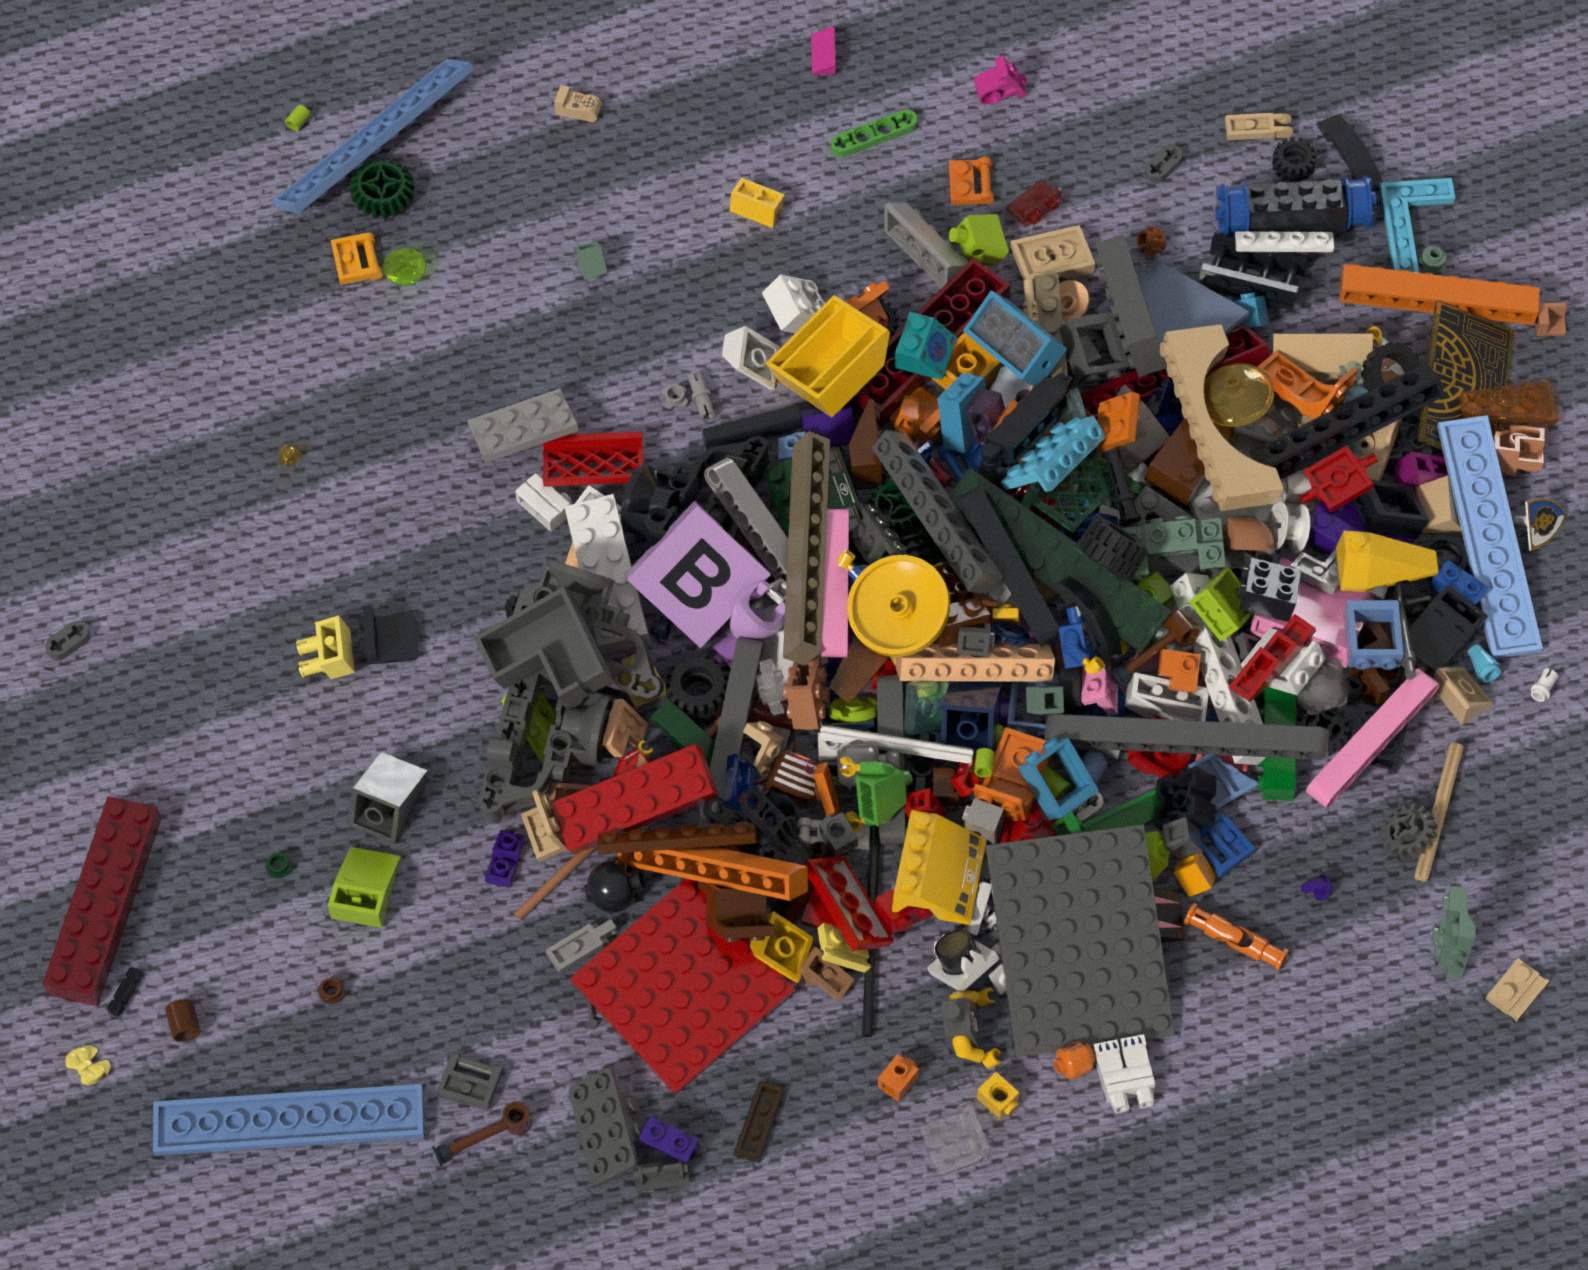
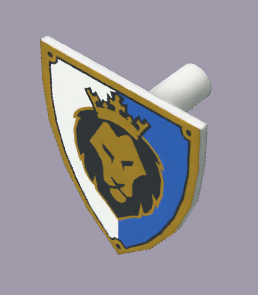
M1536 498L1525 501L1526 516L1516 515L1514 517L1515 525L1527 526L1529 551L1548 544L1562 526L1567 513L1553 500Z

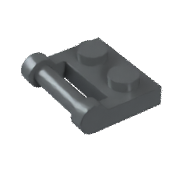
M453 1051L438 1086L437 1096L488 1111L497 1085L501 1080L504 1066L484 1064L461 1057L460 1053ZM458 1067L490 1076L487 1081L457 1072L456 1069Z

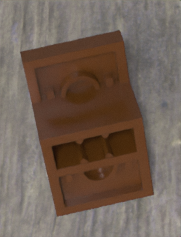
M1363 622L1359 640L1362 649H1393V642L1387 636V631L1381 622ZM1349 667L1347 677L1359 678L1364 686L1361 693L1362 698L1366 703L1375 704L1380 708L1387 701L1390 689L1388 681L1396 677L1398 667L1393 669H1383L1382 667L1357 669L1356 667Z
M698 881V888L707 894L706 926L712 929L715 934L720 935L728 942H738L740 938L747 937L751 940L760 941L764 940L765 936L775 935V925L765 919L766 895Z

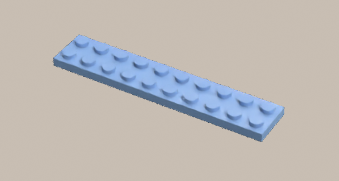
M1488 415L1439 422L1437 428L1469 559L1471 575L1489 587L1488 592L1480 600L1479 609L1488 615L1483 626L1490 656L1497 659L1541 652L1543 647Z

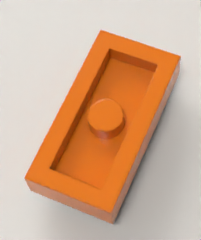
M828 762L818 764L813 774L817 785L815 787L817 800L822 802L826 817L830 814L837 815L841 812L842 808Z

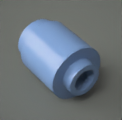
M1096 751L1086 752L1081 761L1097 785L1108 764L1101 753Z

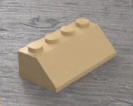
M1273 334L1270 356L1276 351L1280 352L1317 381L1327 385H1335L1355 367L1358 369V372L1354 376L1357 378V381L1353 386H1363L1365 381L1361 376V371L1364 370L1362 364L1367 359V354L1373 351V334Z

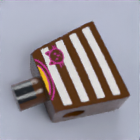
M794 743L792 751L784 750L776 758L761 792L766 789H774L791 797L796 806L807 809L816 799L815 787L817 785L813 774L818 765L817 761L806 757L808 746L803 743Z

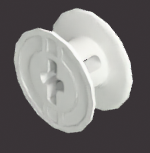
M1278 501V503L1273 505L1267 519V526L1273 533L1275 547L1273 551L1280 549L1285 540H1288L1292 553L1298 554L1304 549L1310 531V514L1306 505L1299 504L1291 515L1288 514L1287 506L1284 502Z

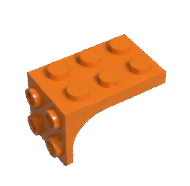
M1276 351L1256 368L1253 375L1259 379L1260 383L1269 386L1277 392L1283 400L1289 401L1297 407L1303 415L1309 416L1314 420L1341 405L1345 399L1343 394L1346 390L1349 391L1357 381V378L1354 376L1358 369L1353 367L1335 385H1326L1317 381L1280 352Z
M1005 727L994 755L993 773L990 777L985 778L982 785L975 784L973 788L975 798L1004 808V816L1010 820L1018 821V819L1026 821L1035 796L1018 767L1026 762L1024 758L1028 754L1044 749L1043 744L1046 740ZM1051 756L1036 766L1042 778Z

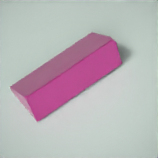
M829 27L811 34L812 75H836L835 27Z

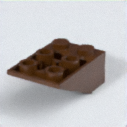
M869 399L849 443V472L856 490L877 488L878 484L882 485V479L886 478L885 467L872 449L882 436V429H880L879 408H874L873 399Z
M949 563L934 567L945 581L950 595L949 618L942 633L935 640L940 648L958 642L959 627L984 628V624L989 622L990 613L977 593L968 592Z

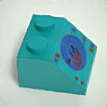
M909 312L895 352V368L943 380L957 337L934 318Z

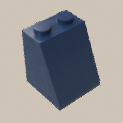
M950 681L942 703L941 744L972 748L974 754L980 748H988L994 751L1002 701V682Z

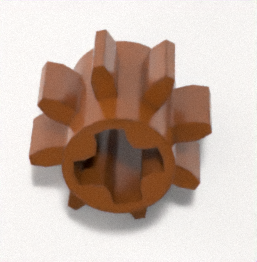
M1150 225L1147 230L1140 231L1136 240L1137 246L1140 247L1139 252L1153 258L1156 253H1162L1167 244L1166 237L1163 236L1164 231Z

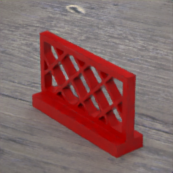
M642 431L569 434L543 443V487L628 483L632 474H627L625 471L630 468L636 470L638 466L643 465ZM618 460L624 463L619 468L615 467L612 464H614ZM593 461L599 464V466H597L594 469L588 467V465ZM567 463L574 466L570 470L563 468ZM605 469L612 472L609 475L600 474ZM580 470L587 473L584 476L575 475ZM556 471L562 474L559 477L549 478V476Z

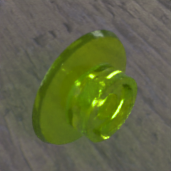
M401 248L391 252L383 263V272L386 278L398 285L413 284L426 271V260L423 255L410 248Z

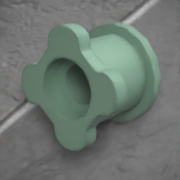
M1437 246L1427 247L1418 261L1423 267V273L1444 274L1446 272V266L1443 265L1447 258L1445 251Z

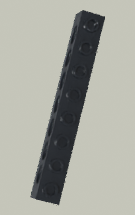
M1425 362L1249 452L1250 457L1258 463L1276 468L1279 478L1282 480L1333 454L1346 445L1348 446L1444 397L1440 377Z

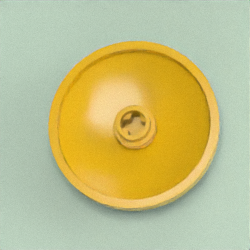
M893 555L879 559L864 569L851 587L847 602L849 623L859 640L878 654L890 657H903L918 653L930 646L940 636L946 626L950 614V595L947 585L939 572L920 558L909 555Z

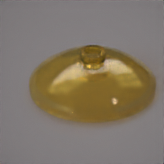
M1242 363L1227 365L1215 370L1204 380V399L1208 414L1212 422L1222 426L1234 427L1254 422L1267 412L1273 402L1274 388L1270 377L1265 371L1254 365Z

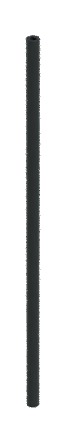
M877 722V723L874 724L875 733H878V722ZM876 825L870 826L867 893L874 907L875 899L878 897L880 854L879 826ZM868 949L869 958L867 963L871 965V968L864 973L862 1037L873 1036L876 949Z

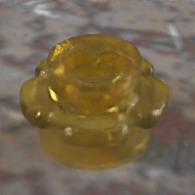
M296 444L284 445L278 452V460L281 465L285 464L288 467H292L301 457L298 446Z

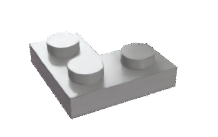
M1336 549L1325 562L1301 552L1290 565L1292 568L1301 570V580L1331 595H1334L1340 587Z

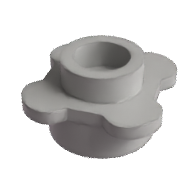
M677 384L665 387L662 390V395L665 396L664 407L671 409L675 406L682 408L687 406L688 400L685 398L686 388Z

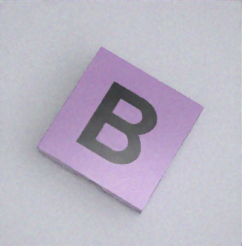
M694 501L669 527L665 536L657 544L649 548L624 575L640 593L701 648L731 617L738 594L748 586L766 580L771 573Z

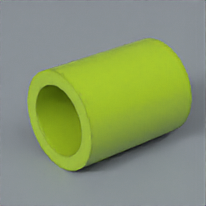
M297 105L287 117L285 123L289 128L297 132L309 119L311 113L306 107Z
M988 748L977 750L974 770L977 776L987 778L992 775L995 754L993 750Z

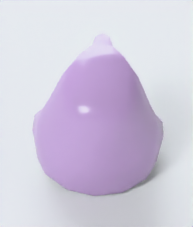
M765 580L743 589L735 599L730 619V631L737 639L738 637L753 640L763 639L775 635L784 624L785 599L773 610L771 622L763 621L764 606L751 609L749 607L751 599L760 598L771 587Z

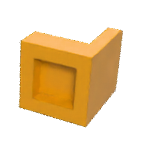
M1202 852L1178 860L1173 872L1189 897L1211 889L1216 878V874Z

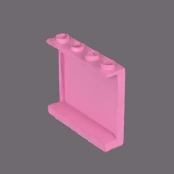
M1281 558L1279 565L1290 567L1293 561ZM1300 579L1296 606L1292 616L1296 614L1316 629V632L1304 647H1308L1312 641L1318 642L1326 658L1325 661L1346 668L1348 660L1343 616L1346 601L1375 600L1377 595L1369 591H1341L1340 587L1334 595H1331ZM1254 614L1249 633L1263 637L1269 628L1281 632L1288 622ZM1355 622L1357 639L1362 630L1363 622Z

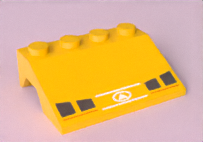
M911 810L894 889L892 912H899L907 906L930 909L939 920L970 925L987 839L938 814Z

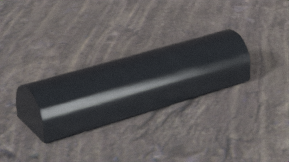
M798 405L708 427L702 430V440L707 450L715 446L746 442L749 438L755 436L764 438L802 428L801 414Z

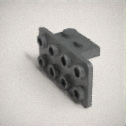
M609 1068L569 1088V1096L592 1183L602 1185L636 1168L638 1159L635 1148L641 1149L647 1145L639 1140L644 1125L641 1122L640 1107L635 1096L619 1091L614 1070Z

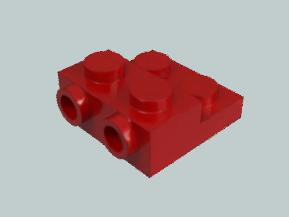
M1155 714L1154 716H1152V717L1149 718V719H1162V718H1160L1159 716H1157V715ZM1126 750V753L1129 755L1126 762L1146 775L1153 773L1157 777L1163 778L1173 774L1180 778V771L1185 769L1192 754Z

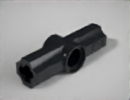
M920 731L913 735V739L936 743V735L930 732ZM912 755L910 774L912 775L913 782L909 784L908 793L928 788L932 789L934 758ZM925 769L928 772L920 774L916 770Z

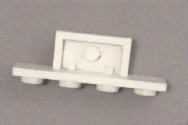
M1235 232L1236 251L1296 252L1307 255V252L1334 251L1332 232Z

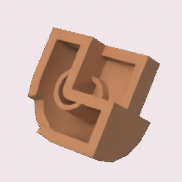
M1510 425L1508 430L1496 431L1494 444L1500 470L1514 477L1516 476L1517 469H1523L1528 472L1542 471L1545 443L1544 428Z
M1242 515V517H1227L1226 525H1222L1223 536L1226 537L1225 547L1257 551L1274 550L1273 533L1261 520Z

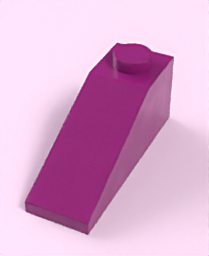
M1410 452L1394 465L1397 483L1412 485L1414 490L1418 485L1448 476L1443 456Z

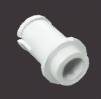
M1544 669L1537 684L1532 685L1531 696L1536 701L1544 702L1549 699L1551 695L1550 690L1559 677L1554 670L1548 676L1550 669Z

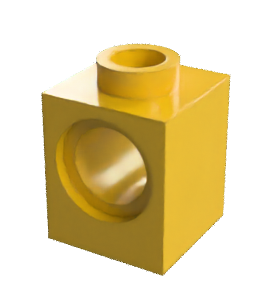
M997 1072L977 1089V1099L1000 1120L1006 1114L1008 1116L1012 1115L1019 1107V1092ZM997 1094H1002L1007 1099L997 1101L993 1097Z

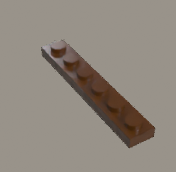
M737 822L734 825L723 826L722 824L715 823L708 825V827L699 828L693 825L684 826L681 829L661 827L655 831L634 829L628 833L607 831L597 836L598 855L754 844L756 843L755 824Z

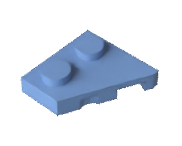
M1207 754L1188 765V768L1197 766L1217 777L1216 796L1211 800V803L1216 805V810L1258 786L1257 781L1245 776L1238 769L1223 762L1216 755Z

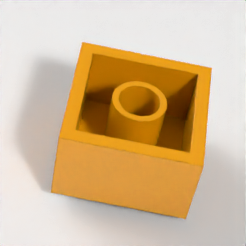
M964 332L956 340L943 380L932 378V380L946 390L962 373H971L984 377L987 390L996 380L1002 363Z

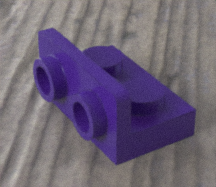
M650 1116L639 1136L640 1142L684 1163L688 1162L691 1155L696 1157L701 1148L698 1138Z

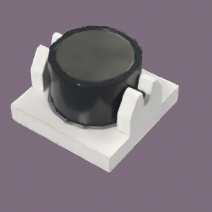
M955 930L943 934L941 939L934 942V953L937 959L927 969L932 976L957 991L963 992L999 960V957L995 951L974 940L967 931Z

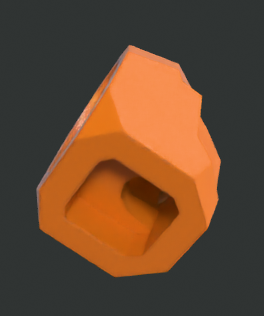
M904 397L893 424L895 432L906 433L908 437L917 435L925 413L916 397Z

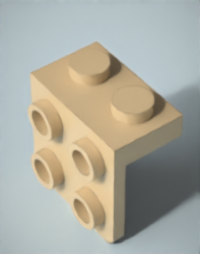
M536 789L532 791L537 807L522 813L521 816L536 858L541 862L568 850L548 796L546 794L542 795Z

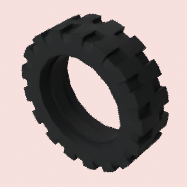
M1389 342L1367 354V359L1362 364L1364 370L1361 371V376L1365 381L1363 383L1364 388L1371 391L1385 383L1381 372L1382 361L1385 358L1396 361L1402 367L1404 373L1421 365L1420 357L1417 353L1414 354L1410 347H1404L1399 342L1395 344Z

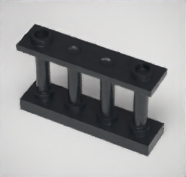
M1213 233L1210 254H1214L1215 257L1212 265L1203 263L1199 277L1201 285L1214 292L1241 298L1240 295L1255 292L1256 297L1265 296L1267 305L1293 311L1298 292V286H1294L1293 281L1295 275L1304 277L1308 255L1296 252L1236 251L1235 237ZM1224 257L1238 260L1235 271L1221 268ZM1248 263L1262 266L1259 277L1245 274ZM1272 269L1286 272L1283 283L1269 279Z

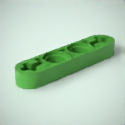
M906 109L837 134L831 139V152L833 155L842 158L911 133L917 128V115L915 112ZM903 119H907L908 121H911V123L907 124L906 122H903ZM882 126H888L891 128V131L883 134L878 129ZM866 134L870 138L865 142H861L857 139V136ZM841 143L842 145H845V148H841L840 146H837V144Z

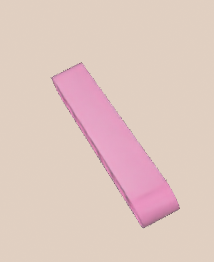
M827 509L821 657H847L848 569L839 566L837 559L842 551L848 550L849 509Z
M1419 668L1416 669V677L1411 680L1406 679L1312 780L1306 789V793L1325 808H1329L1431 699L1439 688L1438 682Z

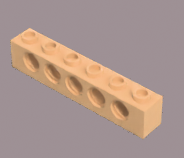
M931 644L918 653L896 657L895 667L900 681L1052 682L1055 657L1050 644L1042 648L1039 644H1028L1021 647L1010 646L1009 644H994V647H989L988 657L957 654V644L941 648L938 644Z

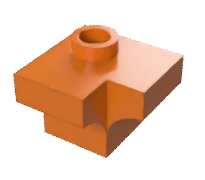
M1162 649L1160 651L1158 676L1166 677L1169 680V690L1197 693L1201 654Z

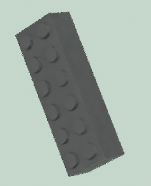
M1124 234L1095 243L1098 253L1094 254L1098 268L1103 267V270L1099 271L1103 284L1109 285L1105 287V292L1109 302L1114 301V303L1110 304L1114 319L1119 318L1115 323L1119 335L1125 336L1121 338V343L1125 353L1130 352V354L1126 355L1130 368H1136L1139 377L1167 368L1164 357L1160 355V344Z

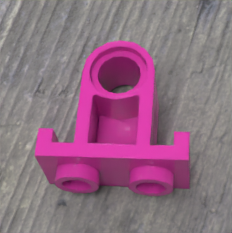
M1003 55L995 59V67L980 73L974 78L979 101L984 105L996 103L1015 93L1018 98L1027 96L1025 86L1028 83L1025 75L1022 72L1019 73L1015 64L1009 62Z

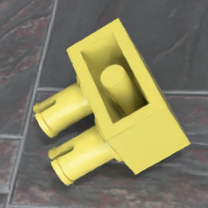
M340 616L315 622L316 636L296 641L297 650L301 656L314 651H318L319 656L298 663L299 666H302L299 667V671L303 678L319 672L326 673L330 679L355 673L351 632Z

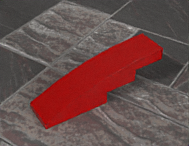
M1294 614L1281 632L1277 630L1264 648L1259 647L1229 685V688L1248 702H1251L1300 652L1316 632L1315 627Z

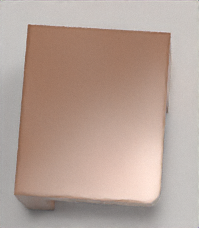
M1539 303V312L1535 321L1536 336H1564L1566 334L1565 314L1567 303Z

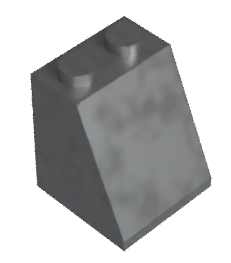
M1124 385L1123 387H1121L1117 396L1132 391L1126 385ZM1140 399L1135 442L1114 448L1120 450L1126 475L1170 438L1149 408ZM1094 449L1097 455L1103 461L1105 460V463L1107 464L1106 459L1104 457V452H1100Z
M381 752L353 787L349 826L396 844L425 789L428 770Z

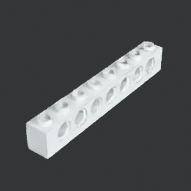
M1185 573L1170 588L1178 609L1185 611L1201 628L1199 637L1192 645L1194 653L1201 654L1199 667L1219 722L1263 724L1254 699L1248 702L1229 688V685L1243 669L1231 636L1220 642L1189 603L1190 599L1209 580L1208 575ZM1232 756L1234 763L1258 765L1267 758Z

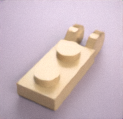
M1257 113L1226 115L1224 120L1227 141L1275 137L1287 138L1294 134L1292 127L1279 126L1288 125L1292 122L1290 114Z

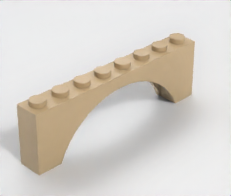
M1222 324L1168 331L1160 343V355L1165 358L1167 374L1170 378L1172 377L1175 395L1182 404V414L1185 419L1187 418L1190 426V436L1196 442L1198 458L1203 461L1205 477L1211 483L1214 501L1218 502L1221 511L1278 503L1284 488L1276 468L1258 463L1231 446L1214 426L1205 405V376L1214 365L1224 358L1229 346Z

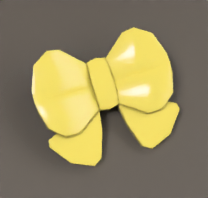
M83 1045L72 1050L65 1059L66 1067L78 1070L79 1075H81V1083L84 1085L97 1083L103 1078L104 1074H109L111 1067L108 1060L93 1064L91 1060L98 1053V1049L89 1045Z

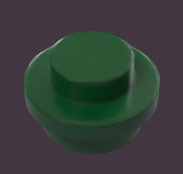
M274 853L267 859L265 867L271 877L283 878L290 873L292 863L287 855Z

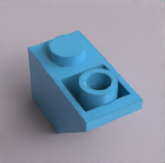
M1255 292L1240 295L1241 300L1233 301V297L1226 298L1248 310L1250 314L1235 328L1244 324L1249 328L1270 325L1265 296L1256 297Z

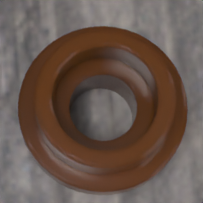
M327 978L319 985L318 994L323 1002L335 1004L344 997L345 988L339 979ZM331 988L337 990L333 995L327 994V991Z

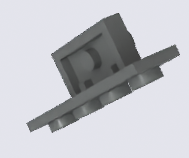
M858 501L856 506L864 518L854 528L850 538L865 561L869 564L878 561L885 550L891 556L908 555L906 552L907 548L898 541V535L889 528L890 523L880 515L881 510L871 503L866 505Z

